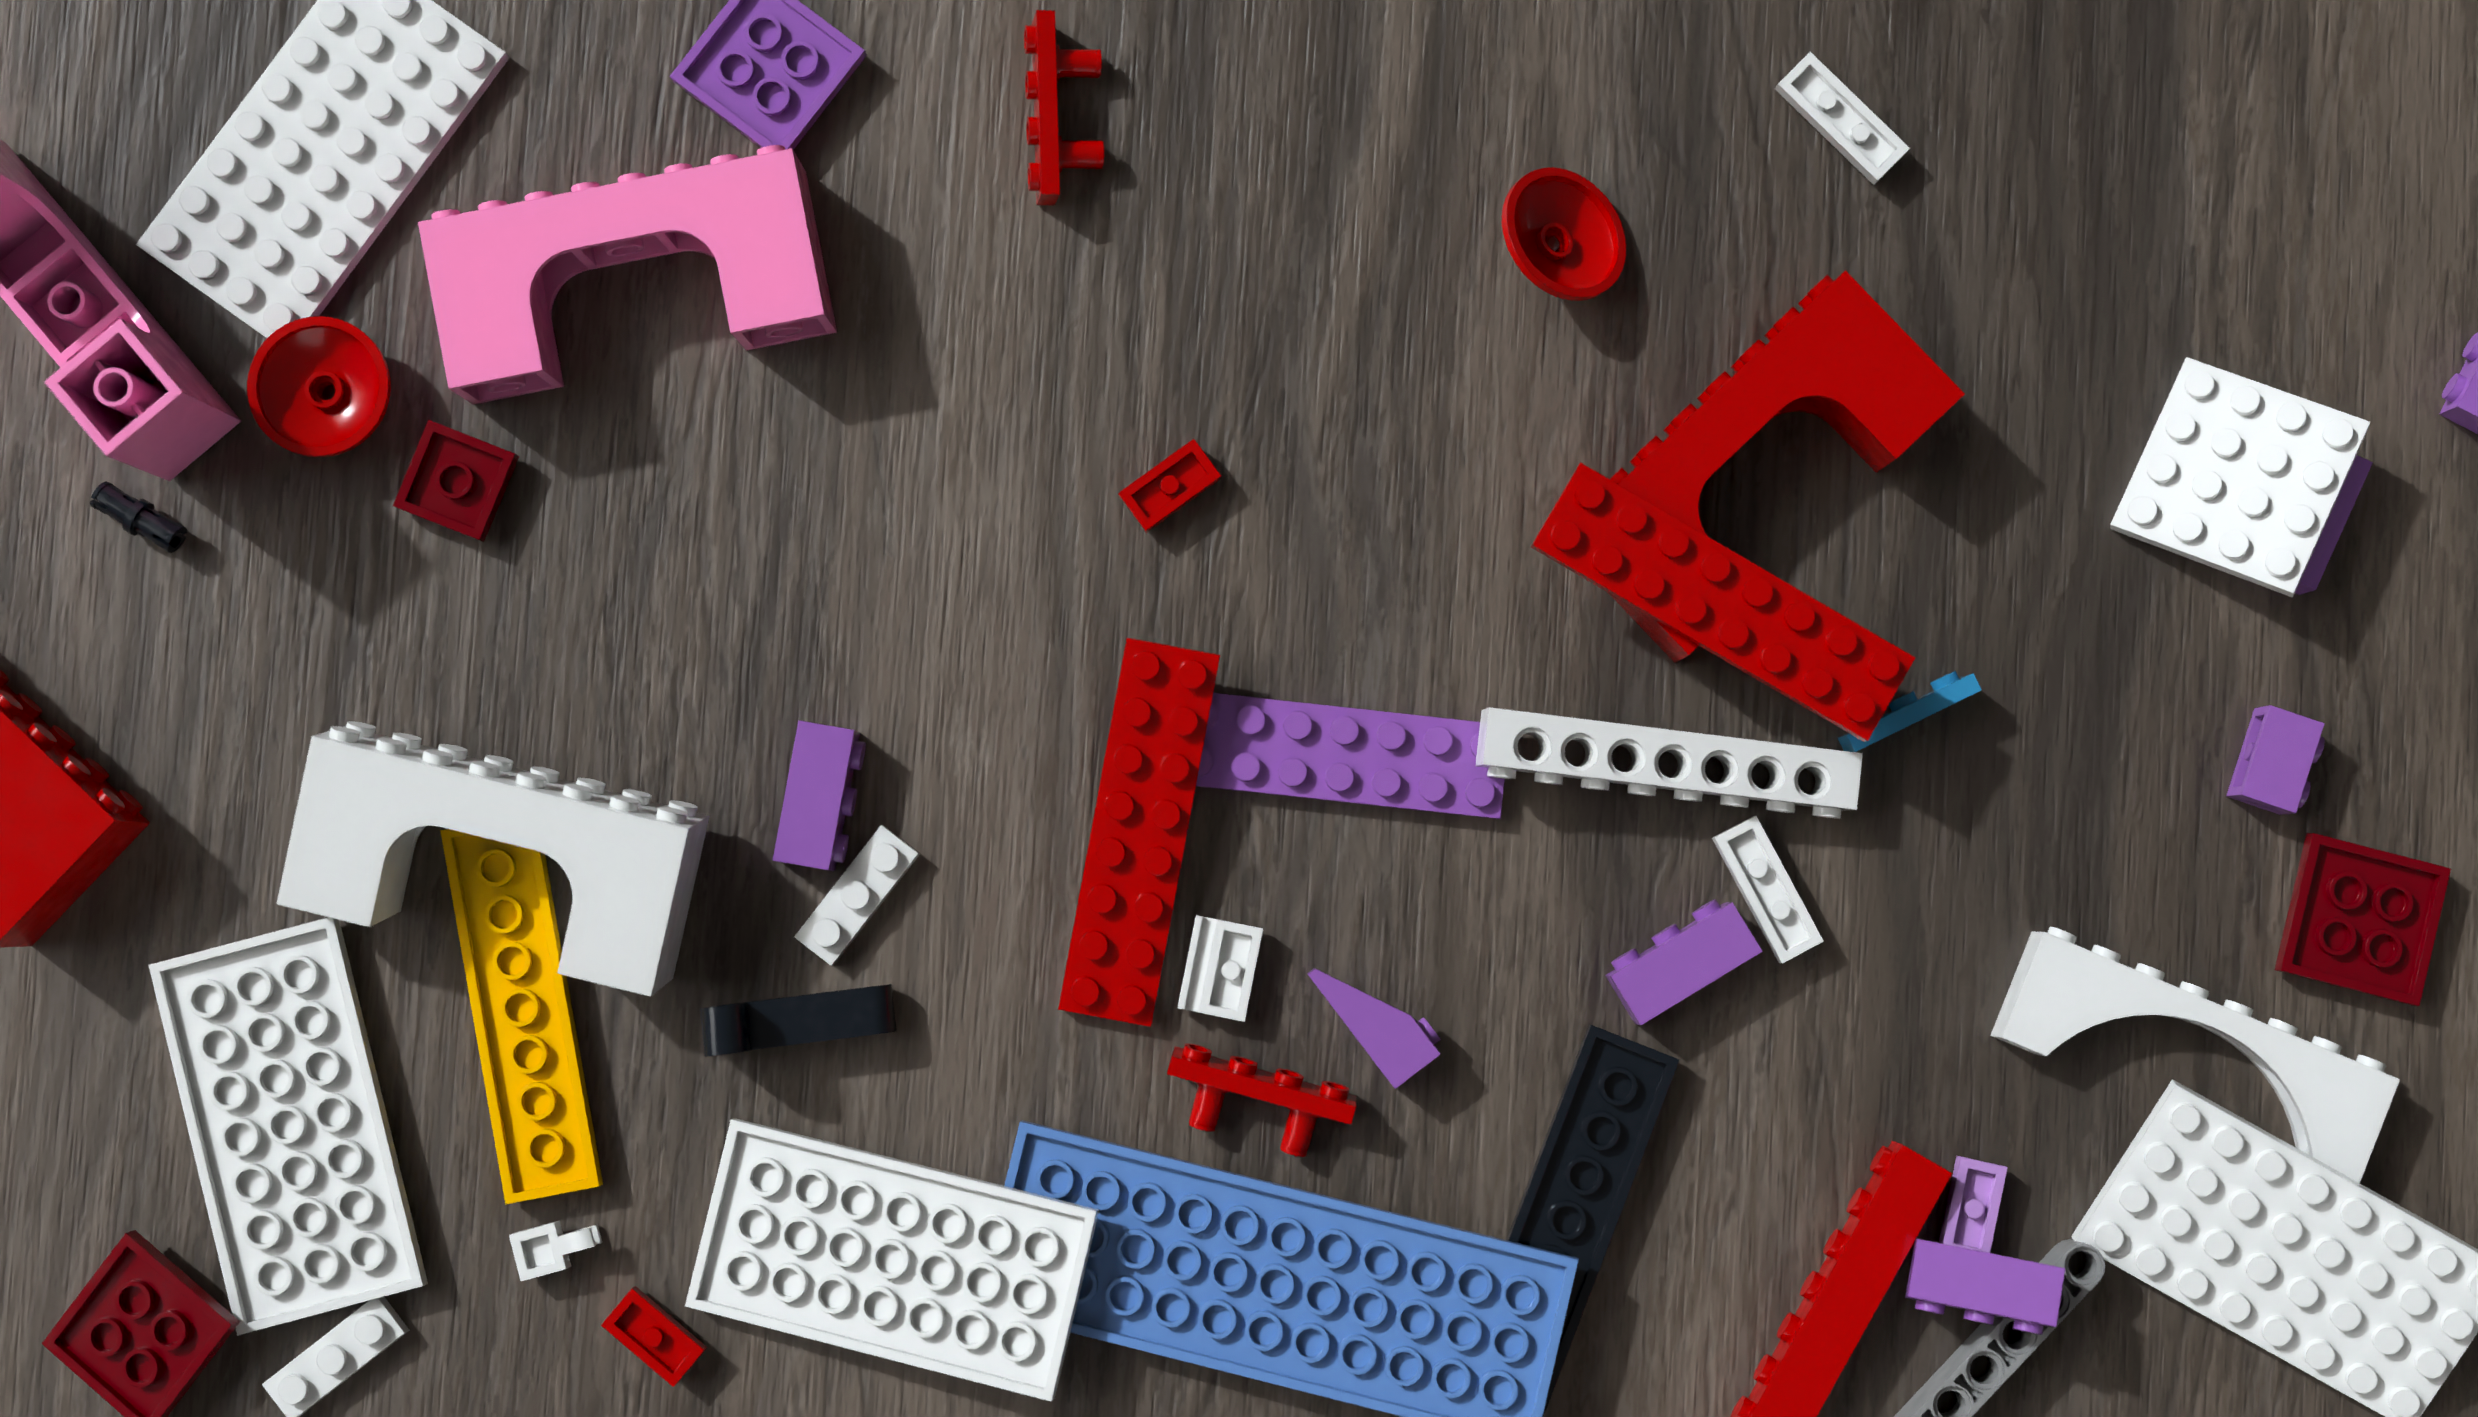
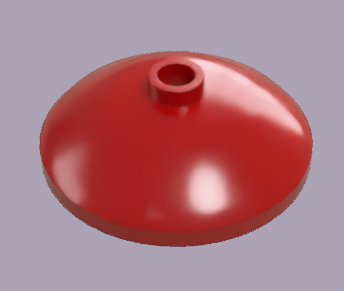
M1547 167L1529 172L1509 190L1502 209L1504 239L1514 262L1533 284L1555 297L1571 301H1582L1599 296L1617 281L1623 270L1626 258L1624 229L1611 202L1592 182L1575 172L1562 168Z
M324 316L301 318L285 324L272 333L255 354L247 380L249 406L261 430L279 446L293 453L308 457L339 455L363 443L381 423L388 407L391 392V380L387 362L376 343L356 326L340 319ZM329 385H334L335 395L329 400H324L323 390Z

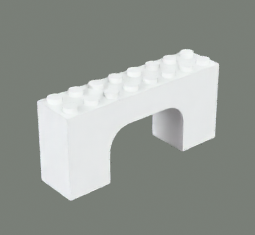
M348 721L346 726H331L330 731L311 737L277 899L278 905L371 927L401 911L416 841L426 826H438L536 850L548 855L562 867L570 881L573 900L557 974L650 997L673 979L710 817L696 813L698 808L696 805L676 800L669 801V805L651 802V794L633 789H624L622 794L605 790V783L589 778H577L576 783L558 779L560 774L558 771L545 767L533 766L529 772L513 768V760L500 756L486 755L484 760L468 757V750L463 747L439 744L438 749L421 745L422 738L411 734L393 733L391 738L375 734V726L362 722Z

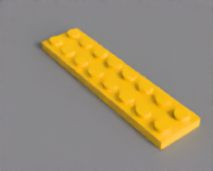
M451 829L440 830L505 1204L599 1187L603 1185L567 976L557 974L562 948L545 854L536 850Z

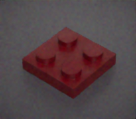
M428 420L393 506L484 542L519 456L508 450Z

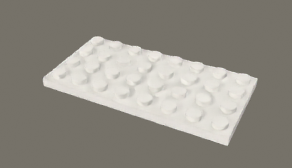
M317 0L136 245L266 338L277 329L292 321L320 316L510 57L502 49L432 0Z
M328 917L150 964L151 978L232 1315L240 1321L236 1327L237 1336L428 1284L339 919Z
M2173 1079L2071 1236L2074 1241L2086 1243L2099 1250L2104 1260L2385 1417H2421L2478 1333L2477 1248Z
M731 1119L685 1307L1035 1398L1053 1401L1056 1395L1099 1210L740 1119Z

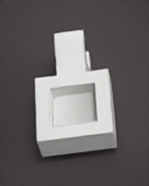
M560 1220L509 1235L520 1281L570 1268L569 1253L588 1249L602 1243L598 1224L563 1234Z

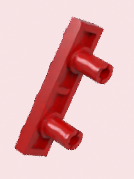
M1036 10L1032 25H1025L1024 51L1025 54H1032L1033 71H1026L1025 76L1026 99L1034 100V117H1027L1026 124L1027 145H1035V163H1028V190L1036 191V205L1055 206L1060 196L1059 173L1062 172V168L1102 169L1104 165L1103 141L1062 140V137L1058 136L1057 82L1060 77L1100 78L1102 57L1100 49H1060L1059 44H1056L1055 10Z
M1185 1044L1184 1048L1174 1047L1167 1075L1198 1084L1189 1119V1125L1196 1129L1208 1132L1215 1131L1227 1092L1287 1107L1290 1111L1280 1150L1294 1156L1306 1157L1317 1118L1324 1117L1352 1124L1357 1096L1349 1094L1350 1089L1342 1084L1323 1081L1322 1085L1319 1086L1304 1082L1303 1075L1291 1070L1276 1069V1073L1257 1069L1258 1063L1244 1057L1231 1056L1230 1061L1211 1056L1212 1051L1196 1044Z

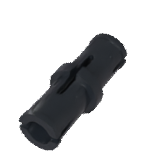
M108 481L101 483L91 496L93 498L90 501L92 508L117 520V522L122 524L123 530L134 536L139 534L154 542L168 553L177 551L186 539V536H184L187 533L186 527L163 516L155 510V506L145 499H140L139 501Z

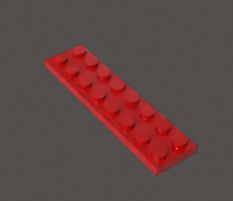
M1581 462L1531 545V548L1863 742L1869 740L1916 658Z
M1129 637L1126 639L1058 1010L1148 1027L1152 1026L1220 654Z

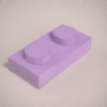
M1956 1155L1939 1243L1987 1253L1991 1252L2008 1167Z

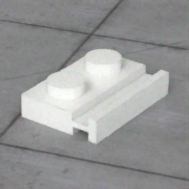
M1196 915L1177 1008L1245 1022L1263 928Z

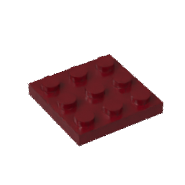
M2306 833L2274 970L2411 1006H2420L2451 868L2315 833Z
M133 1230L124 1234L41 1344L124 1417H168L240 1321L141 1234Z

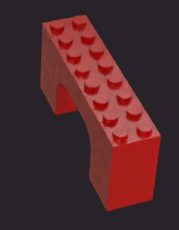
M1846 270L1835 280L1827 274L1798 303L1803 309L1801 312L1793 306L1764 335L1770 342L1765 345L1758 339L1731 366L1736 372L1732 377L1724 371L1697 398L1703 405L1696 409L1690 403L1663 430L1668 435L1664 441L1656 435L1630 461L1635 468L1629 474L1621 468L1610 480L1707 536L1701 525L1698 511L1699 498L1703 486L1719 467L1774 417L1788 412H1806L1822 418L1877 473L1896 460L1965 393ZM1611 595L1674 663L1690 655L1699 646Z
M0 670V947H29L38 941L150 822L139 813L143 807L132 795L124 790L117 792L106 781L109 774L101 765L90 758L84 760L72 749L76 743L65 731L54 725L50 728L39 717L42 710L33 700L21 693L17 696L6 685L9 678Z

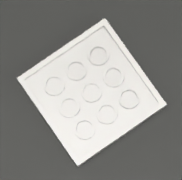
M2186 357L2110 524L2111 530L2293 598L2369 429L2370 421Z

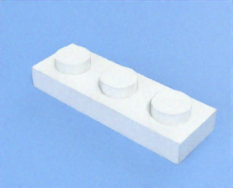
M1811 52L1775 87V90L1873 185L1910 149Z
M1752 816L1712 838L1779 963H1784L1824 942L1757 816Z
M881 825L794 937L829 965L834 966L920 853L884 825Z
M385 1297L369 1300L262 1385L286 1417H300L410 1330Z

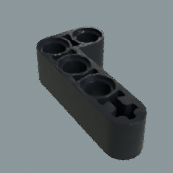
M891 984L700 1008L705 1057L897 1031Z

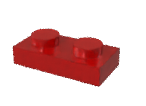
M1192 439L1120 491L1118 495L1147 533L1222 478L1195 439Z
M636 1286L627 1293L601 1324L604 1329L672 1387L678 1384L708 1348Z

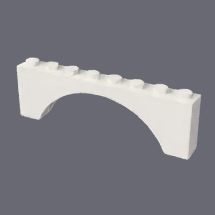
M2050 926L2047 933L2031 932L1990 1036L2030 1053L2048 1056L2060 1044L2077 1033L2113 1019L2138 1015H2162L2198 1025L2232 1044L2262 1072L2284 1107L2291 1126L2295 1148L2360 1183L2400 1079L2384 1073L2386 1064L2359 1054L2356 1061L2340 1055L2342 1046L2320 1037L2314 1036L2312 1042L2295 1036L2298 1028L2283 1021L2270 1018L2268 1024L2253 1019L2251 1018L2253 1009L2231 1000H2225L2223 1006L2207 999L2209 995L2208 990L2182 981L2180 987H2176L2164 982L2165 973L2153 967L2138 963L2136 969L2123 965L2119 963L2121 955L2098 945H2093L2091 951L2075 945L2077 936L2064 930Z

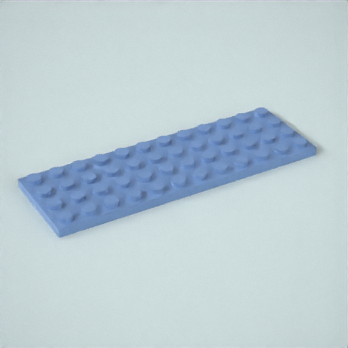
M1023 1120L1020 1121L1004 1186L1099 1210L1070 1333L1402 1417L1543 1416L1578 1258Z

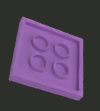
M729 0L669 77L675 84L760 148L782 145L785 149L792 148L794 150L867 54L863 48L799 0Z

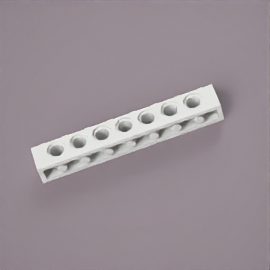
M1489 707L1481 711L1475 766L1488 768L1487 776L1495 778L1516 779V771L1535 773L1534 782L1562 785L1563 777L1581 779V788L1609 791L1610 783L1628 785V794L1656 796V788L1674 790L1673 799L1702 802L1703 794L1721 796L1720 805L1748 808L1749 800L1766 801V810L1795 813V805L1813 807L1812 816L1841 819V811L1857 810L1863 753ZM1524 734L1533 736L1539 744L1538 755L1532 761L1524 759L1518 751V741ZM1571 740L1580 742L1585 749V759L1578 767L1571 765L1565 757V747ZM1617 746L1625 747L1631 754L1632 762L1629 769L1625 772L1617 770L1612 763V752ZM1665 751L1673 754L1678 763L1677 771L1671 778L1664 776L1658 767L1659 758ZM1711 757L1718 759L1724 768L1723 777L1718 783L1710 781L1705 774V765ZM1757 763L1763 764L1770 774L1769 782L1763 789L1757 787L1751 777L1752 769ZM1803 769H1808L1815 777V787L1810 794L1804 793L1798 785V776Z

